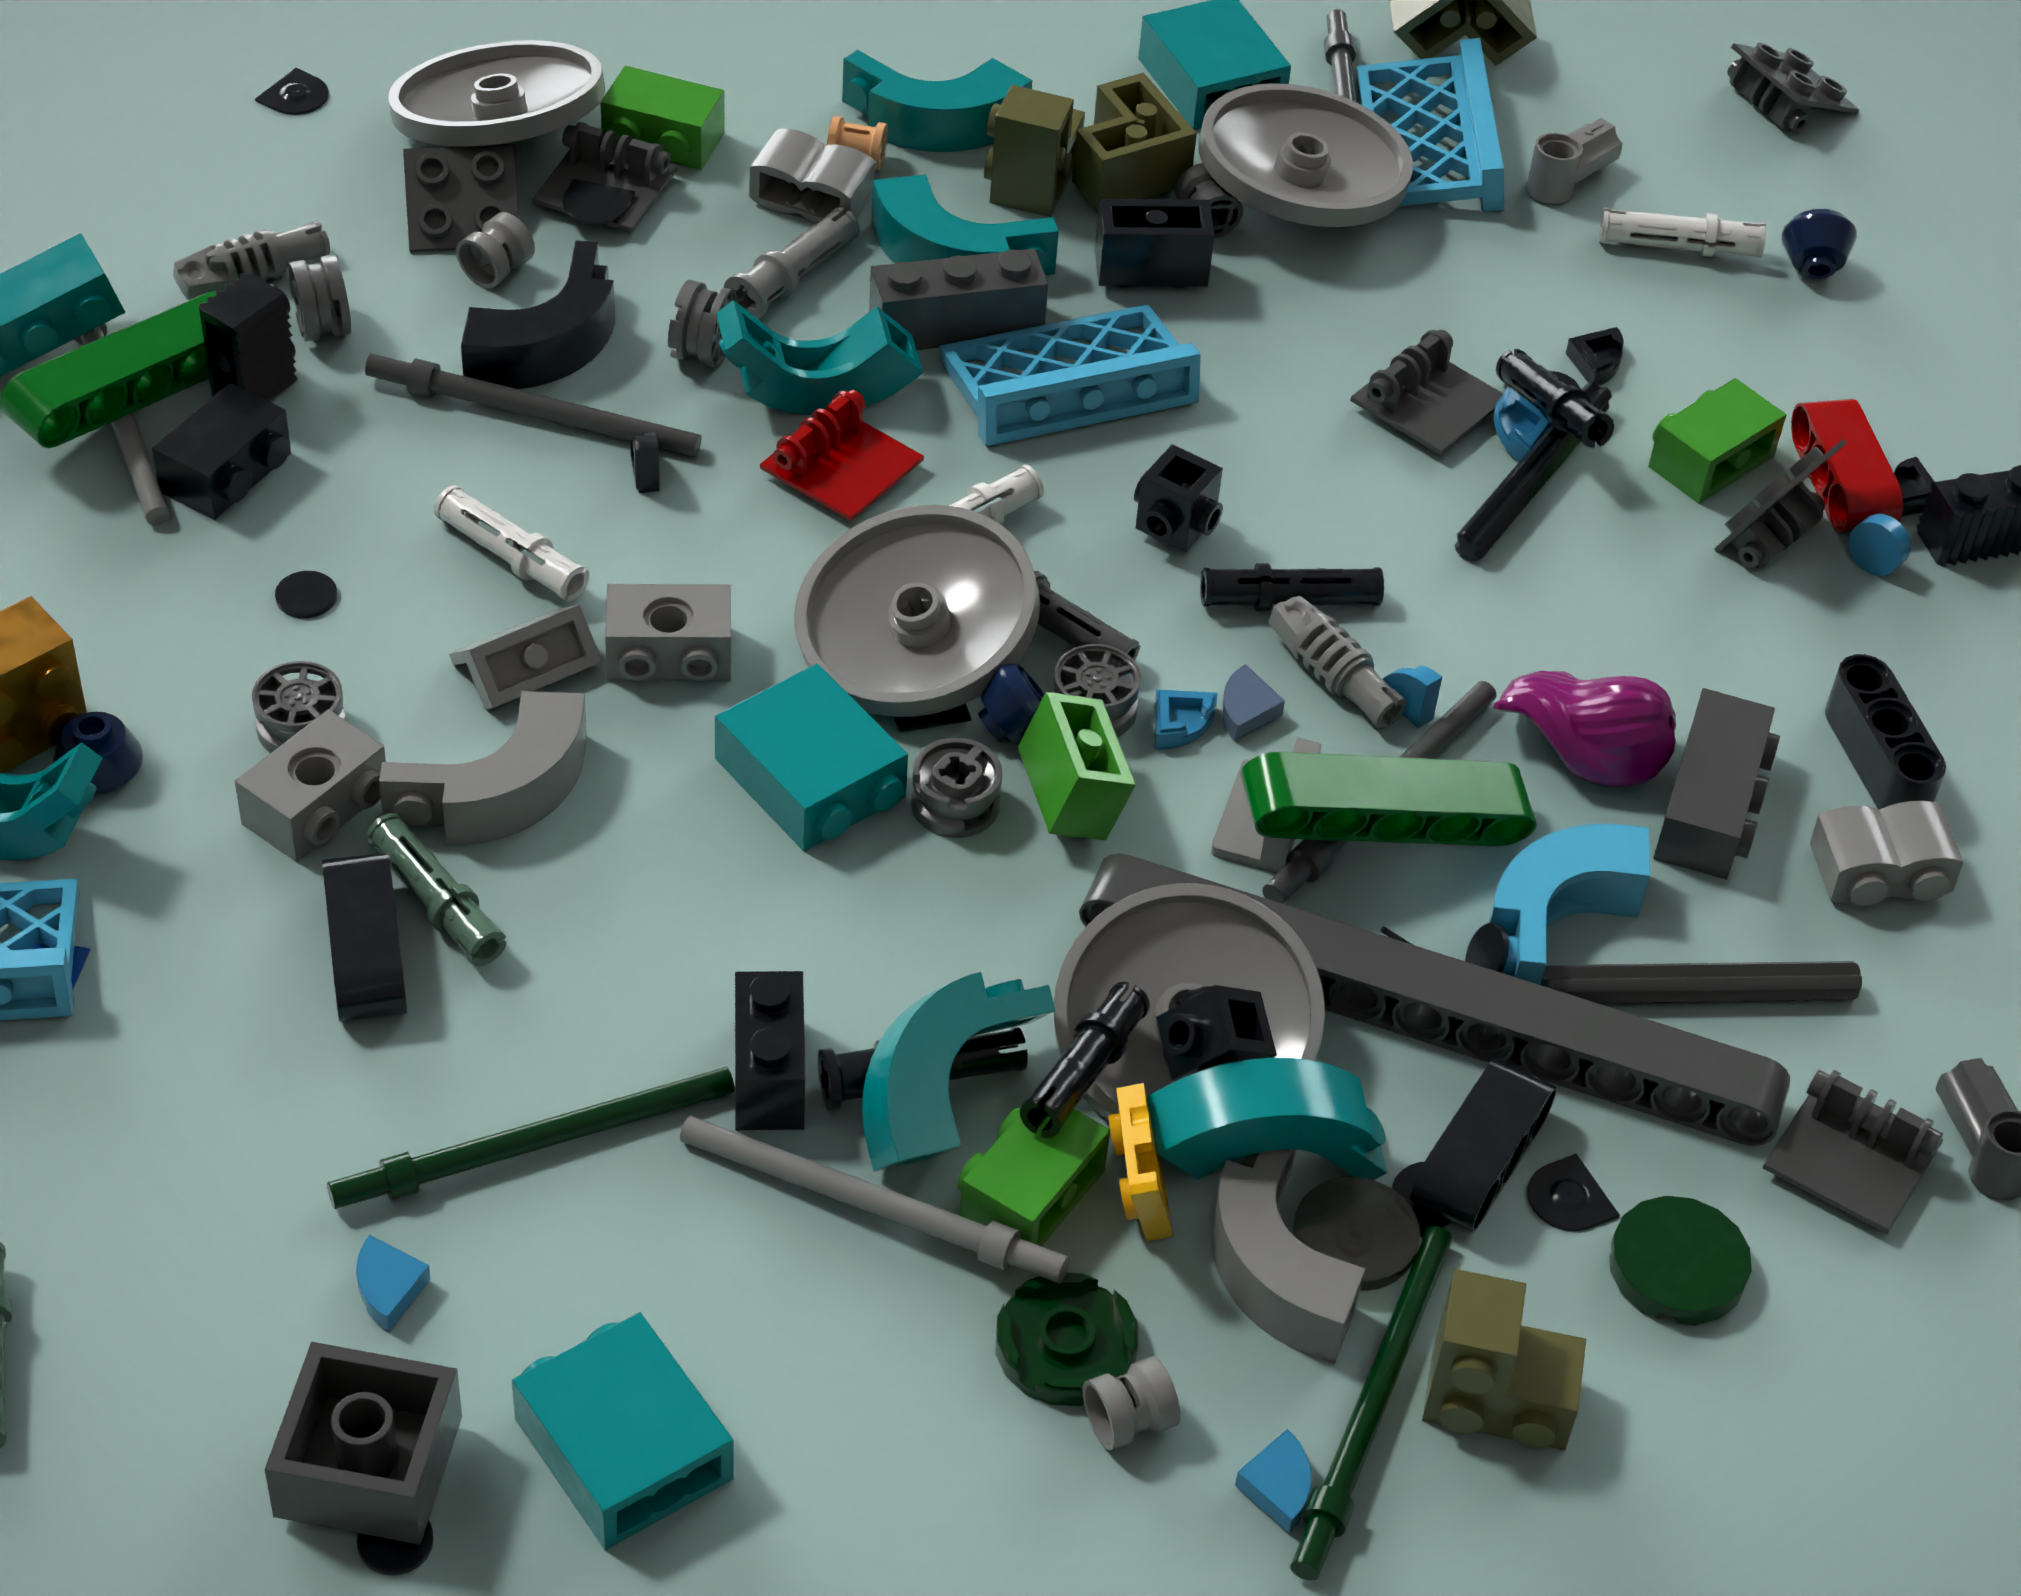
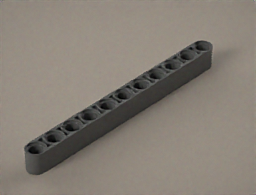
M1120 853L1109 855L1103 859L1079 910L1080 920L1086 927L1101 912L1114 903L1145 889L1177 883H1199L1231 889L1247 895L1268 907L1280 916L1300 937L1317 967L1322 983L1326 1011L1488 1063L1496 1057L1544 1081L1739 1144L1750 1146L1764 1145L1773 1140L1778 1130L1790 1087V1075L1780 1063L1768 1057L1144 859Z

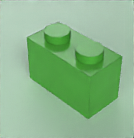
M624 66L600 102L603 137L607 131L611 130L617 133L618 141L623 135H628L632 139L651 144H660L664 152L670 153V163L698 170L703 169L725 133V90Z
M1734 378L1714 391L1708 390L1704 392L1695 403L1677 414L1670 413L1658 423L1652 436L1654 446L1648 467L1700 504L1775 456L1787 414Z
M1045 692L1018 746V750L1049 834L1070 838L1081 837L1106 841L1136 784L1103 700Z
M1020 1108L1013 1109L1002 1123L997 1135V1141L986 1154H974L964 1166L957 1182V1188L961 1190L959 1216L986 1226L991 1221H996L1020 1230L1021 1239L1043 1246L1105 1171L1110 1129L1074 1109L1063 1123L1059 1133L1054 1137L1045 1138L1041 1137L1042 1130L1051 1119L1050 1116L1045 1119L1036 1134H1034L1023 1124L1020 1118Z

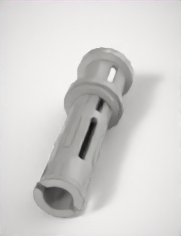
M842 207L834 209L822 221L809 228L782 250L762 253L755 259L753 268L746 273H735L725 281L724 288L735 290L738 304L757 319L761 318L766 313L771 302L775 299H786L796 291L800 277L810 272L835 251L859 235L860 228L857 218L850 211L843 215L844 208Z

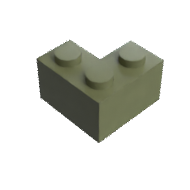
M1389 0L1394 33L1420 59L1433 58L1466 35L1469 39L1480 38L1483 53L1496 66L1537 38L1530 0Z
M1144 72L1098 85L1094 125L1076 130L1072 182L1097 212L1099 209V199H1144L1174 190L1178 178L1186 169L1193 166L1197 133Z
M1011 85L1002 104L995 103L992 106L987 123V135L994 137V145L988 152L984 168V178L991 180L990 203L1052 217L1073 172L1076 130L1084 128L1085 112L1073 109L1074 99Z
M1454 1269L1432 1350L1422 1421L1440 1424L1458 1433L1479 1432L1513 1439L1521 1445L1530 1448L1551 1447L1566 1450L1579 1408L1586 1338L1522 1326L1527 1283Z

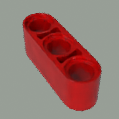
M1855 399L1805 402L1795 405L1791 417V433L1800 459L1816 446L1825 454L1842 439L1847 443L1809 476L1816 493L1825 502L1824 510L1834 530L1839 533L1851 532L1865 518L1874 514L1888 515L1900 522L1903 513V498L1900 485L1858 401Z

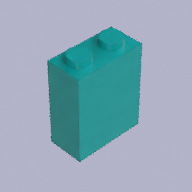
M1210 0L1142 17L1138 59L1194 130L1202 127L1204 116L1209 107L1226 93L1258 84H1289L1290 63L1239 0Z
M818 663L715 715L716 761L803 852L826 839L831 840L839 837L850 826L876 812H883L892 808L900 799L906 797L908 753Z
M641 1312L620 1323L612 1322L602 1325L594 1330L582 1343L555 1357L546 1356L534 1361L521 1375L511 1379L516 1422L605 1551L734 1479L733 1438Z

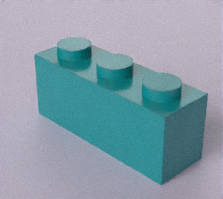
M81 233L0 273V377L126 313L106 274Z

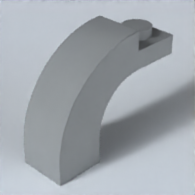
M521 691L518 720L512 736L497 751L479 760L461 764L382 762L379 786L383 815L397 813L404 819L407 826H444L446 846L472 845L498 840L525 830L541 821L565 800L581 773L587 738L585 693Z
M1282 1149L1246 1156L1243 1165L1226 1159L1221 1173L1212 1225L1214 1260L1226 1290L1244 1314L1273 1338L1291 1348L1335 1364L1357 1307L1365 1268L1313 1250L1298 1240L1284 1224L1279 1214L1277 1203L1293 1167L1296 1150Z

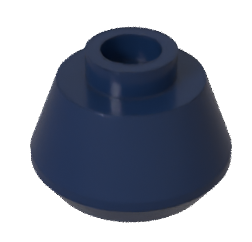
M1813 209L1796 215L1784 227L1781 234L1782 244L1793 267L1812 279L1828 278L1843 268L1857 238V230L1854 224L1843 214L1829 209Z
M1019 664L1002 665L998 668L980 696L985 708L978 713V716L998 742L1001 743L1008 737L1018 745L1045 693Z
M87 712L71 719L61 732L53 756L54 763L81 742L100 755L103 759L91 780V783L97 787L95 794L109 793L124 786L137 774L143 761L142 748L136 737L119 718L106 712Z

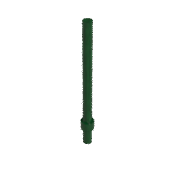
M723 1067L411 1158L409 1152H404L379 1160L380 1167L327 1182L329 1198L334 1209L388 1194L390 1200L418 1193L419 1185L734 1093V1081L729 1068Z
M1428 1227L1424 1234L1324 1484L1313 1489L1302 1517L1306 1528L1290 1565L1291 1571L1304 1580L1313 1581L1318 1579L1334 1537H1340L1344 1534L1352 1515L1354 1502L1351 1499V1494L1453 1240L1451 1233L1442 1227Z

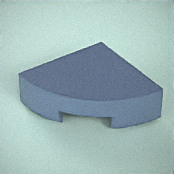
M1245 664L1237 669L1226 683L1222 702L1224 726L1230 736L1236 741L1283 716L1285 700Z

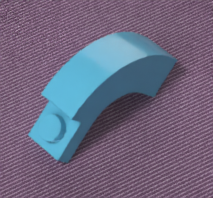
M1621 824L1580 825L1545 835L1524 848L1510 862L1499 881L1488 922L1502 926L1508 936L1509 953L1502 973L1541 985L1546 967V929L1561 918L1578 913H1603L1638 917L1650 878L1649 828Z

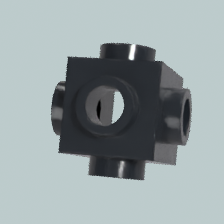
M1172 444L1142 475L1136 486L1134 501L1138 503L1135 529L1186 553L1202 534L1209 536L1220 521L1223 505L1218 500L1223 468Z
M1220 985L1196 988L1181 996V1004L1156 1017L1163 1044V1056L1169 1068L1171 1081L1180 1080L1196 1072L1218 1065L1277 1056L1262 995L1258 991Z

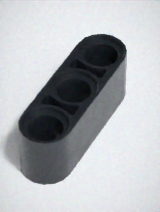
M1854 654L1846 657L1839 665L1826 704L1825 716L1877 809L1880 810L1890 805L1909 801L1934 802L1945 775L1946 763L1892 670L1885 662L1870 655Z
M389 852L322 860L339 1022L407 1014Z
M1496 1057L1493 1058L1423 1163L1414 1182L1410 1201L1471 1232L1476 1231L1544 1124L1554 1102L1557 1087Z

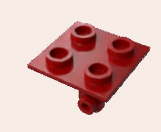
M850 390L848 392L839 391L833 396L832 402L827 406V410L817 409L809 418L804 419L800 423L799 429L792 435L783 436L778 440L776 450L760 463V469L847 520L852 521L924 460V455L863 421V409L866 406L865 400L859 392Z

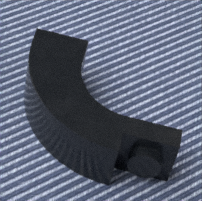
M575 240L567 282L563 289L547 302L534 307L516 310L469 307L461 342L463 376L514 389H525L562 379L592 361L608 343L615 325L614 280H608V266L599 265L598 242Z

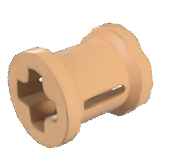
M833 116L828 131L827 145H844L867 154L876 161L875 171L880 172L886 155L888 124L879 122L876 127L847 123L843 117Z

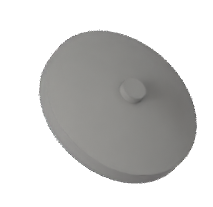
M507 41L460 49L435 57L412 68L394 82L388 93V102L394 126L409 138L443 146H486L533 138L574 123L589 114L602 101L605 94V82L599 59L583 48L552 41Z
M1258 84L1226 93L1212 103L1207 110L1198 141V150L1204 167L1224 190L1248 206L1283 220L1311 226H1357L1377 221L1389 215L1404 200L1413 173V160L1410 149L1401 135L1386 120L1370 109L1348 98L1325 90L1301 85Z
M948 505L904 507L874 516L856 525L833 541L820 554L806 574L797 596L794 613L795 631L808 668L818 663L866 712L892 717L930 715L955 708L979 697L999 667L1005 664H1017L1021 660L1037 628L1040 612V595L1033 566L1027 552L1017 538L995 520L972 510Z
M1177 883L1161 885L1129 895L1101 912L1085 927L1074 941L1061 966L1054 996L1056 1010L1054 1012V1029L1060 1057L1074 1041V1035L1077 1032L1075 1028L1079 1021L1088 1013L1096 1012L1108 996L1110 989L1118 982H1129V989L1120 1001H1124L1135 985L1140 987L1150 1000L1148 1014L1139 1021L1128 1036V1042L1125 1045L1128 1046L1126 1052L1114 1064H1107L1083 1096L1087 1103L1108 1121V1115L1119 1113L1116 1088L1144 1083L1147 1095L1149 1096L1175 1082L1171 1081L1169 1068L1163 1056V1044L1156 1017L1181 1004V996L1196 988L1220 985L1261 992L1277 1056L1273 1058H1299L1317 1061L1325 1021L1324 995L1317 967L1300 937L1280 916L1262 903L1231 889L1199 883Z

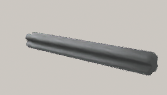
M1853 961L1547 965L1541 986L1598 1004L1854 1000L1859 997L1860 988H1862V976L1859 965Z

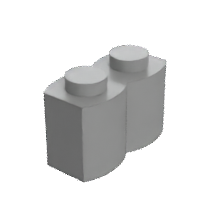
M778 129L750 166L749 197L767 209L787 214L799 213L816 224L839 207L844 208L843 215L850 211L857 217L872 194L876 161L867 154L844 145L826 146L807 133L793 129Z
M1929 801L1902 802L1880 810L1868 806H1847L1823 812L1817 817L1810 841V846L1830 901L1838 904L1871 906L1891 896L1907 900L1932 901L1954 891L1963 865L1962 857L1941 805Z

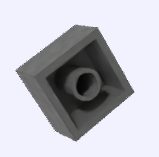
M311 1342L264 1469L273 1517L421 1545L462 1419L457 1368Z

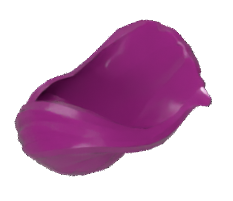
M1538 671L1513 679L1502 693L1500 700L1495 702L1493 707L1502 712L1518 713L1530 718L1573 774L1585 781L1604 786L1622 787L1646 783L1656 777L1665 767L1675 749L1676 714L1670 697L1665 689L1646 678L1616 676L1581 680L1564 671Z

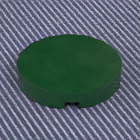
M1662 1196L1640 1202L1622 1216L1611 1241V1253L1609 1256L1610 1272L1620 1292L1640 1311L1655 1318H1659L1660 1313L1668 1317H1677L1676 1324L1698 1325L1723 1317L1738 1305L1752 1271L1750 1247L1739 1227L1719 1209L1693 1198Z
M1066 1273L1061 1283L1041 1276L1029 1279L1015 1290V1296L1007 1302L1005 1307L1003 1304L997 1316L995 1354L1005 1376L1025 1395L1050 1405H1084L1082 1387L1086 1380L1103 1374H1111L1114 1377L1127 1374L1130 1365L1136 1361L1138 1322L1127 1300L1116 1290L1113 1291L1112 1295L1107 1289L1098 1286V1279L1083 1273Z

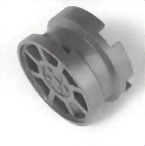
M336 255L320 257L319 263L307 265L304 260L289 262L290 290L297 310L295 312L301 336L304 337V342L318 340L321 333L332 331L335 336L351 334L348 298Z
M690 279L683 284L674 304L675 307H679L676 320L671 319L669 324L668 347L676 349V351L671 350L670 356L672 358L688 361L692 357H696L700 363L713 368H718L722 364L726 356L719 344L722 336L716 313L732 300L738 303L735 290L723 288L717 293L716 291L708 290L705 283Z
M1103 644L1081 645L1064 653L1056 663L1053 693L1102 699L1118 737L1131 728L1137 716L1138 693L1141 684L1140 669L1133 658L1120 649ZM1110 658L1121 662L1124 666L1118 668L1109 664ZM1131 673L1134 684H1132L1127 674Z
M308 661L283 663L267 670L259 677L253 687L252 703L257 736L261 745L270 753L328 709L346 720L340 680L334 672L323 665ZM289 673H300L299 679H292L288 681L283 677V675ZM308 673L315 674L323 679L315 681L307 679Z
M967 738L941 739L927 745L919 752L913 765V790L911 795V807L917 821L935 834L952 838L973 836L990 827L999 813V792L1002 783V766L996 754L982 743ZM993 802V806L990 809L989 813L986 812V810L990 807L991 803ZM976 816L981 819L977 823H973L970 825H966L965 823L966 819H971Z

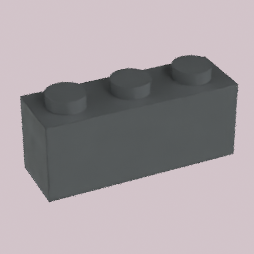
M1035 248L871 266L869 312L878 306L913 335L917 350L939 348L941 345L1045 325L1048 282Z
M1702 688L1653 859L1727 880L1735 855L1748 858L1758 822L1746 819L1747 812L1759 814L1769 782V778L1759 776L1758 771L1759 768L1767 771L1771 770L1781 736L1769 732L1775 707Z

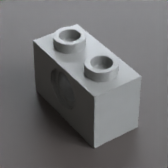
M607 584L605 629L607 680H731V585Z
M330 709L326 710L235 780L241 824L289 858L298 862L316 846L327 843L340 827L359 812L374 806L380 800L379 778L381 764L386 762L384 746Z

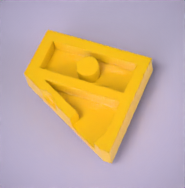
M1144 1083L1116 1088L1119 1113L1108 1115L1115 1154L1116 1156L1125 1154L1128 1178L1119 1179L1126 1219L1127 1221L1139 1219L1147 1242L1174 1237L1161 1158L1157 1154L1147 1100L1148 1095Z

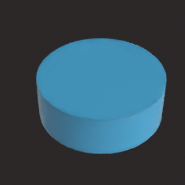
M1874 514L1865 518L1851 531L1848 539V548L1852 559L1861 569L1872 575L1884 576L1894 572L1908 559L1911 552V541L1906 529L1896 519L1884 514Z

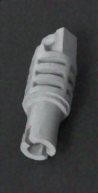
M318 220L302 225V227L279 233L263 229L254 232L253 235L240 236L238 240L233 238L224 241V245L217 243L174 262L173 277L187 300L215 290L224 291V285H233V279H241V273H250L266 282L267 278L272 280L281 277L282 273H285L289 262L305 261L329 255V238L326 231L322 230V225Z
M1301 596L1290 598L1273 607L1269 619L1271 627L1290 649L1293 656L1303 663L1304 667L1314 674L1315 678L1321 684H1324L1332 695L1342 698L1347 697L1349 700H1352L1377 728H1384L1386 723L1391 725L1400 718L1406 709V699L1374 670L1375 665L1371 654L1362 649L1360 644L1351 638L1344 628L1339 627L1332 617L1315 608Z

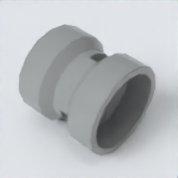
M500 212L484 223L482 232L471 233L460 241L456 248L457 260L466 276L480 287L488 289L495 287L506 279L510 272L509 268L517 269L521 267L535 253L534 240L525 224L517 217L505 212Z
M1149 1357L1131 1364L1127 1374L1119 1377L1103 1374L1086 1380L1083 1384V1400L1089 1422L1096 1437L1107 1450H1114L1132 1443L1135 1434L1147 1429L1153 1433H1159L1178 1426L1180 1422V1406L1174 1384L1167 1370L1156 1357Z

